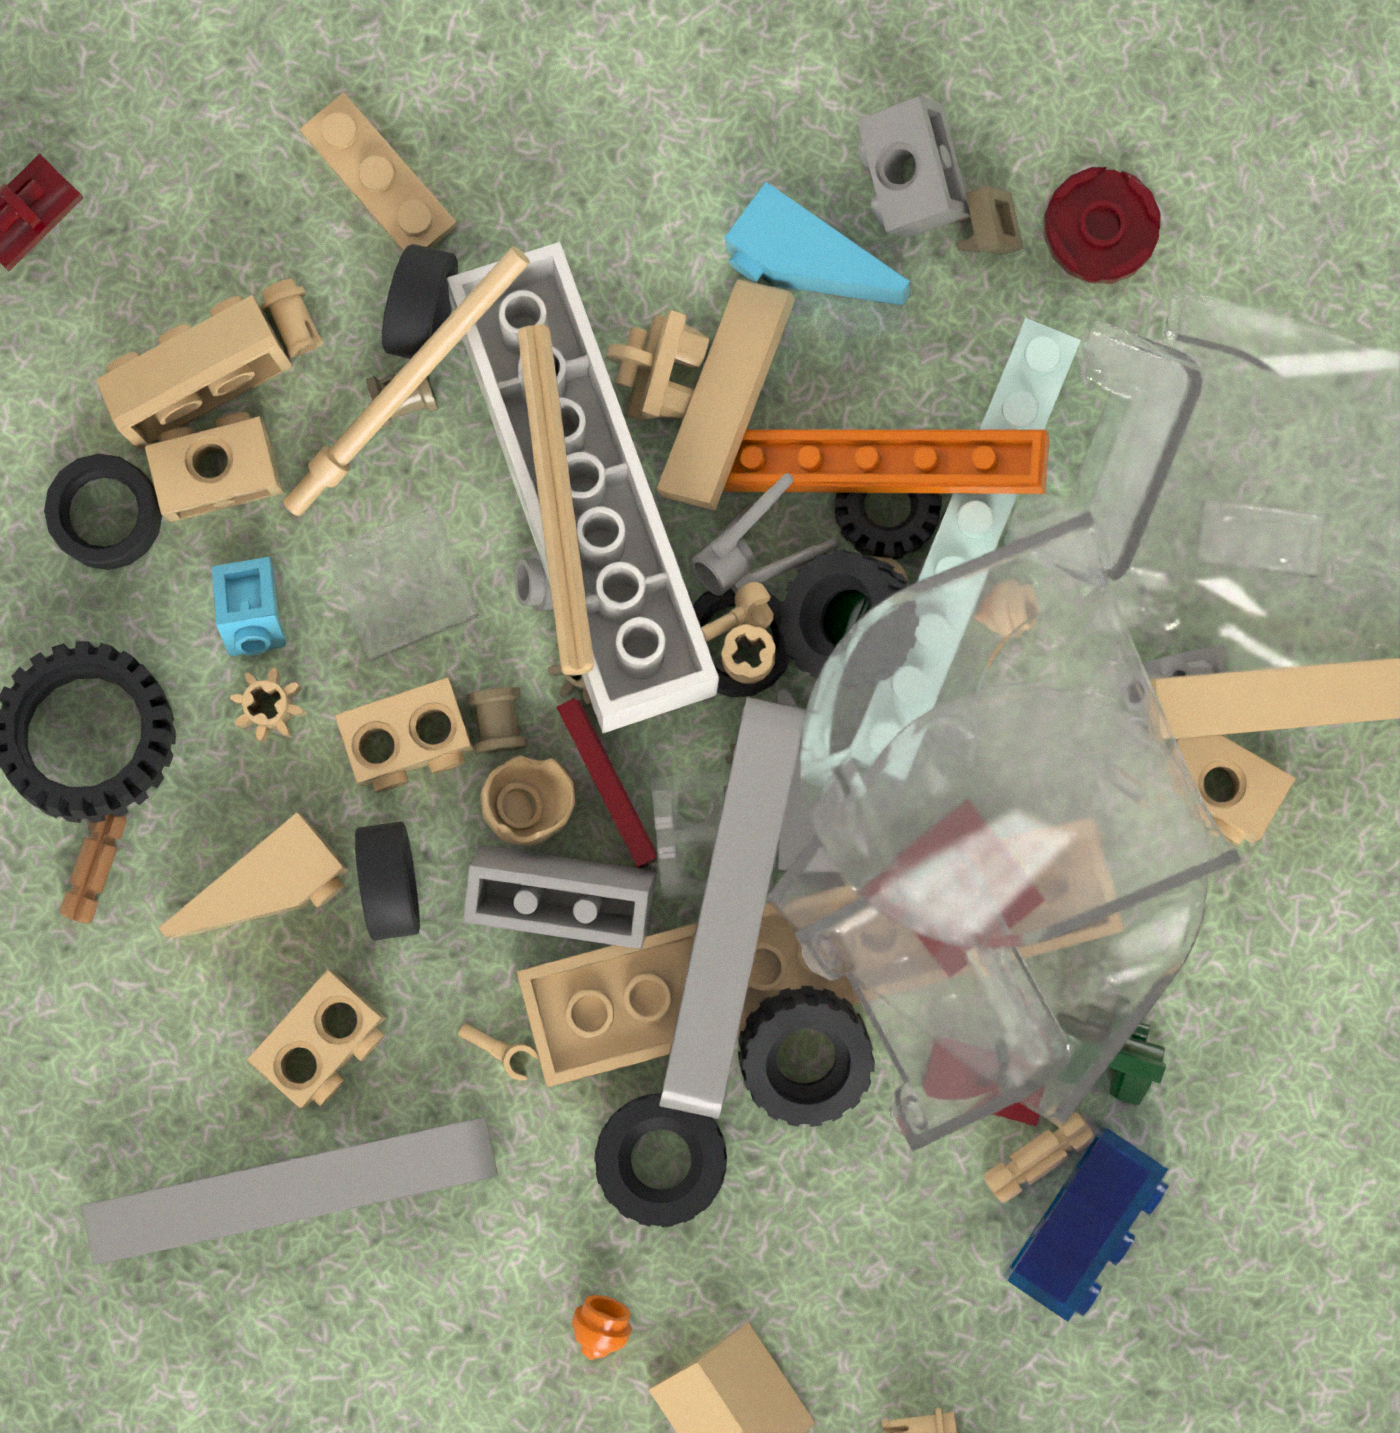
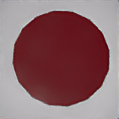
M1091 167L1070 175L1054 191L1044 214V239L1052 258L1069 275L1088 283L1113 284L1133 276L1150 260L1159 239L1161 213L1152 192L1136 176L1125 171L1119 172L1114 169H1106L1107 167Z

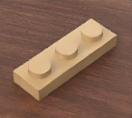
M344 92L299 129L303 137L402 251L411 244L433 248L458 226L453 217Z

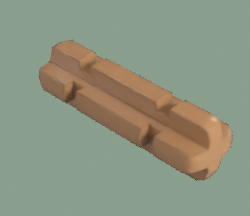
M111 813L105 815V821L96 823L90 821L88 829L92 830L90 839L84 838L69 883L74 884L72 891H66L60 907V914L64 917L81 923H90L93 920L99 901L94 899L97 892H103L117 851L113 844L116 838L121 840L127 822L126 816L116 817Z

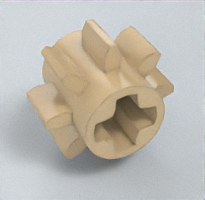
M271 668L267 680L258 681L253 675L246 673L245 679L249 687L243 695L232 694L230 696L232 701L242 705L245 713L237 718L234 722L235 725L242 729L250 726L252 723L257 724L256 739L262 743H265L268 739L269 730L278 729L281 734L290 738L292 734L287 723L292 715L297 717L306 716V711L294 705L292 697L301 691L302 687L300 684L294 682L284 688L280 687L281 674L276 668ZM264 692H267L272 697L281 696V699L275 703L278 714L271 719L263 713L255 714L262 706L258 697Z

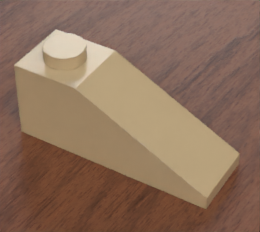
M297 812L158 929L166 938L176 939L301 909L311 901L316 908H320L345 887L339 878L349 869L308 819Z

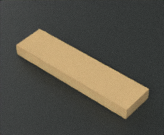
M740 279L736 280L656 490L663 498L716 511L794 305L795 298L791 291Z

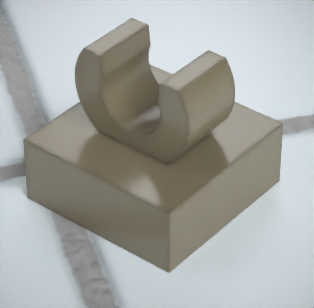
M985 186L965 193L970 216L955 222H968L971 220L974 232L969 239L956 243L957 250L970 253L985 251L1003 255L1024 249L1011 192Z

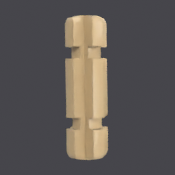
M1079 1113L1069 1114L1056 1123L1059 1129L1054 1133H1051L1048 1129L1009 1157L1012 1162L1005 1166L1003 1162H1000L985 1173L984 1179L987 1186L1000 1202H1008L1021 1193L1022 1189L1020 1186L1026 1181L1031 1186L1069 1159L1067 1153L1072 1149L1078 1153L1094 1141L1095 1136L1092 1129Z

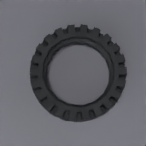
M76 641L75 648L69 649L63 643L51 647L53 654L45 657L41 652L30 658L33 666L27 671L19 667L11 676L15 682L11 689L4 686L0 693V701L2 703L0 709V768L11 785L35 808H39L45 814L56 819L60 816L68 822L81 823V819H88L92 823L105 821V815L111 813L116 817L128 813L129 811L126 806L134 801L138 805L142 804L149 798L146 791L151 786L158 788L164 779L162 770L164 766L170 767L173 758L171 744H176V730L173 726L174 716L163 689L143 664L141 665L127 652L122 651L120 653L108 644L100 643L99 647H94L89 641ZM99 678L116 684L134 699L141 715V739L132 760L115 777L94 786L68 787L48 779L36 768L28 749L29 724L37 706L53 690L76 679Z

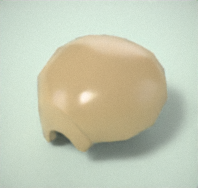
M523 755L516 756L489 773L480 793L482 818L492 831L507 843L520 846L540 845L560 833L566 825L576 804L574 781L562 765L552 758L548 760H535ZM526 796H528V797L530 798V800L532 801L533 808L531 807V805H530L529 801L527 800Z

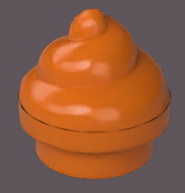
M591 1295L585 1299L582 1306L575 1309L571 1321L574 1336L581 1345L582 1354L589 1360L603 1358L610 1352H616L626 1345L632 1327L629 1323L631 1313L624 1304L607 1296Z

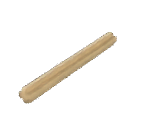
M529 325L519 329L518 340L561 671L565 675L585 674L593 670L594 660L550 329L546 325Z

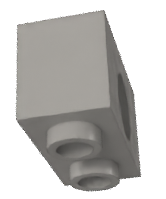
M918 96L857 120L861 134L857 144L858 153L864 167L871 173L876 192L872 196L873 211L878 222L885 228L886 232L911 237L970 216L966 191L942 103ZM914 156L916 170L913 177L905 183L903 167L907 160Z

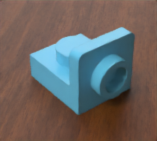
M270 556L213 566L212 578L216 626L228 654L231 656L242 654L254 656L265 653L270 649L286 646L285 632L279 619L275 570Z

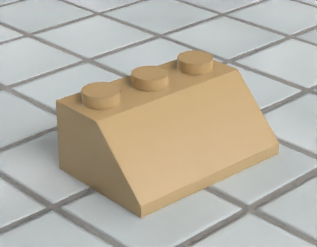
M253 295L242 300L241 296H234L220 302L210 310L212 317L192 328L189 324H182L168 330L159 337L158 342L160 345L140 356L137 352H130L118 357L107 365L106 370L108 373L96 379L116 428L138 450L159 440V434L181 428L293 367Z

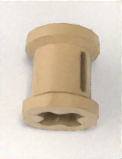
M749 624L733 628L726 635L722 649V663L725 672L733 680L742 684H754L764 680L771 673L775 664V644L772 636L765 629L753 627ZM745 641L750 647L760 644L764 648L759 653L760 665L758 667L752 668L746 661L738 665L733 661L738 656L737 644L739 642Z

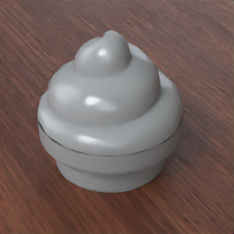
M534 552L530 555L529 559H520L517 562L514 575L516 595L522 606H532L536 611L553 610L551 587L538 552Z

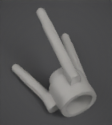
M784 474L755 504L748 503L717 538L691 559V567L694 574L711 593L721 596L731 588L736 594L742 586L748 583H762L815 560L814 557L822 553L827 554L838 548V541L836 539H829L756 571L749 572V565L754 561V556L749 546L741 537L792 484L793 476L791 474Z

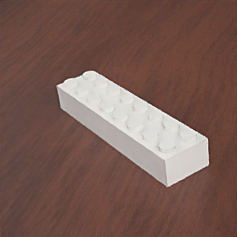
M558 242L524 253L530 260V264L462 338L550 584L518 340V331L522 327L542 324L550 329L594 660L593 670L582 674L602 733H606L716 696L719 677L561 243ZM498 262L447 278L450 304L453 311Z

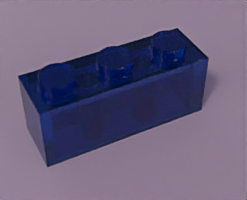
M1101 1127L1094 1141L1089 1145L1003 1277L1067 1322H1069L1075 1312L1084 1316L1102 1289V1286L1096 1282V1279L1109 1261L1116 1266L1131 1247L1135 1235L1128 1230L1140 1212L1143 1211L1150 1215L1164 1197L1169 1185L1163 1182L1162 1179L1169 1169L1110 1129Z

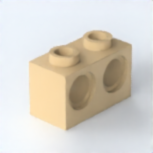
M448 677L335 715L356 783L362 787L372 784L375 793L387 791L408 783L409 780L406 772L429 765L431 774L461 766L465 763L463 753L474 750L453 682ZM431 714H444L449 717L451 722V732L448 738L442 743L435 745L423 742L420 735V727L424 719ZM378 732L391 734L394 740V751L391 757L383 763L374 764L368 762L364 754V746L367 739Z
M327 970L250 1055L247 1061L299 1108L308 1107L313 1100L321 1107L344 1083L345 1079L338 1072L354 1055L362 1062L385 1037V1034L378 1027L387 1017L336 971ZM339 1003L350 1005L357 1015L355 1030L345 1038L335 1036L327 1024L330 1010ZM298 1048L309 1050L317 1062L314 1076L305 1083L294 1080L287 1068L289 1056Z

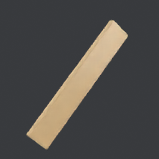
M1400 657L1146 679L1150 740H1169L1400 718Z

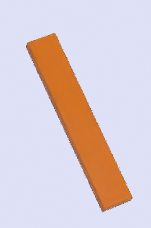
M746 429L723 492H766L784 474L789 473L793 476V482L784 492L1045 494L1050 436L1046 430Z

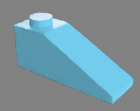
M767 182L764 183L724 237L727 253L732 255L728 261L729 264L737 272L753 282H757L762 277L777 287L902 306L910 297L909 280Z

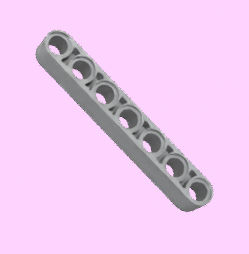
M746 696L659 1103L660 1107L719 1119L806 709Z
M480 1117L223 1175L220 1174L109 1200L81 1205L92 1263L95 1265L498 1176L487 1120L486 1117Z

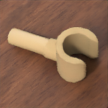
M751 582L742 586L735 595L736 608L729 611L727 615L701 627L705 641L707 642L745 623L753 627L767 628L773 620L774 613L767 604L771 595L766 588L758 582Z
M467 1023L462 1025L458 1036L491 1053V1056L502 1061L505 1072L513 1079L519 1081L529 1079L524 1074L511 1069L510 1059L514 1053L525 1051L539 1060L536 1051L528 1044L521 1042L509 1045L501 1040H496Z

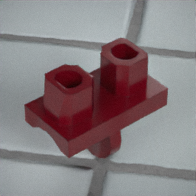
M40 153L8 185L4 183L0 186V263L8 271L84 198Z

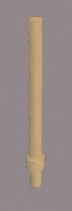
M512 246L333 446H324L308 463L310 471L283 500L285 507L291 513L301 516L327 486L334 488L351 470L349 462L530 264V260L521 250Z

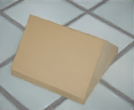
M749 1322L649 1389L677 1433H805L816 1424Z

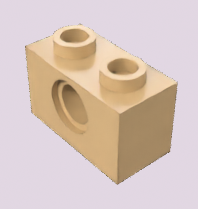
M248 412L229 414L215 420L216 428L194 433L191 427L176 428L159 434L158 443L144 446L161 515L169 522H174L284 493L268 428L260 416L250 418ZM213 451L225 452L228 462L224 472L214 478L202 477L200 474L202 459Z
M1223 735L1174 739L1149 784L1160 789L1156 797L1158 801L1185 816L1188 815L1191 808L1212 820L1208 827L1212 833L1233 845L1239 846L1243 839L1254 843L1262 838L1296 778ZM1210 770L1222 771L1231 779L1233 791L1226 802L1214 801L1206 794L1204 779Z

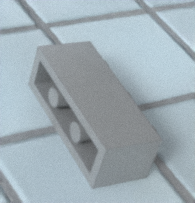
M481 845L469 864L463 922L642 949L651 923L657 871Z

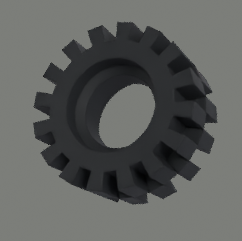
M836 493L834 502L836 524H839L841 535L846 542L849 540L855 546L854 549L861 554L865 552L877 557H893V560L903 558L904 555L910 552L913 554L930 539L940 518L942 496L939 493H907L911 503L910 514L905 521L894 527L879 526L868 517L864 506L868 493Z

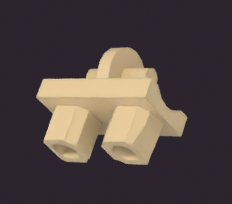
M669 310L666 316L655 315L652 318L649 332L641 328L631 327L626 345H608L605 357L620 365L615 384L625 388L633 387L625 413L626 417L640 421L656 417L671 420H681L684 418L693 395V389L669 381L673 364L675 362L693 369L700 367L709 343L708 336L685 325L687 315L673 310Z

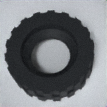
M833 550L832 554L822 553L814 557L815 560L813 562L804 564L797 571L799 574L794 581L790 580L785 590L787 591L784 602L781 601L779 613H782V621L779 624L780 635L784 637L785 645L783 647L787 655L793 657L796 661L794 665L801 671L811 673L810 677L821 681L853 688V685L866 687L873 685L872 682L875 680H884L891 675V670L903 663L906 659L904 655L909 647L912 648L915 639L913 632L915 625L918 624V614L915 613L914 603H916L914 593L909 591L906 585L908 581L903 574L895 572L893 570L895 567L889 563L855 551L852 553L846 550ZM846 590H858L867 597L873 611L871 628L865 639L858 645L851 648H839L828 639L825 633L824 617L830 601L837 594Z
M801 986V989L791 990L789 987L780 990V994L772 998L768 996L760 1002V1007L755 1012L751 1011L745 1020L746 1027L744 1031H740L738 1042L741 1051L738 1052V1059L747 1091L750 1090L752 1100L757 1107L764 1108L767 1111V1115L776 1121L781 1119L787 1121L788 1125L799 1127V1124H810V1127L821 1126L822 1122L831 1119L834 1122L843 1117L845 1111L850 1108L853 1110L860 1103L859 1098L864 1091H868L871 1084L870 1074L871 1071L874 1072L875 1060L872 1054L873 1046L864 1021L859 1013H855L853 1005L848 1000L838 998L834 991L826 988L822 991L814 989L813 986ZM804 1029H812L825 1034L835 1047V1061L830 1071L821 1079L810 1083H798L788 1079L781 1073L776 1062L777 1051L782 1041L793 1032Z
M661 1093L647 1094L635 1098L620 1107L602 1128L595 1149V1174L605 1198L619 1210L621 1215L649 1227L651 1225L672 1227L675 1224L686 1223L694 1219L695 1216L705 1211L719 1193L727 1168L726 1145L723 1134L712 1117L660 1107ZM659 1129L672 1131L682 1137L688 1145L691 1154V1166L684 1180L672 1188L663 1190L653 1189L643 1184L635 1175L631 1163L632 1151L636 1142L644 1134Z

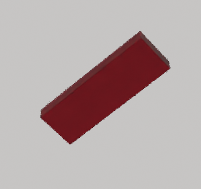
M573 698L557 706L556 708L637 868H643L657 861L656 857H658V854L580 700Z

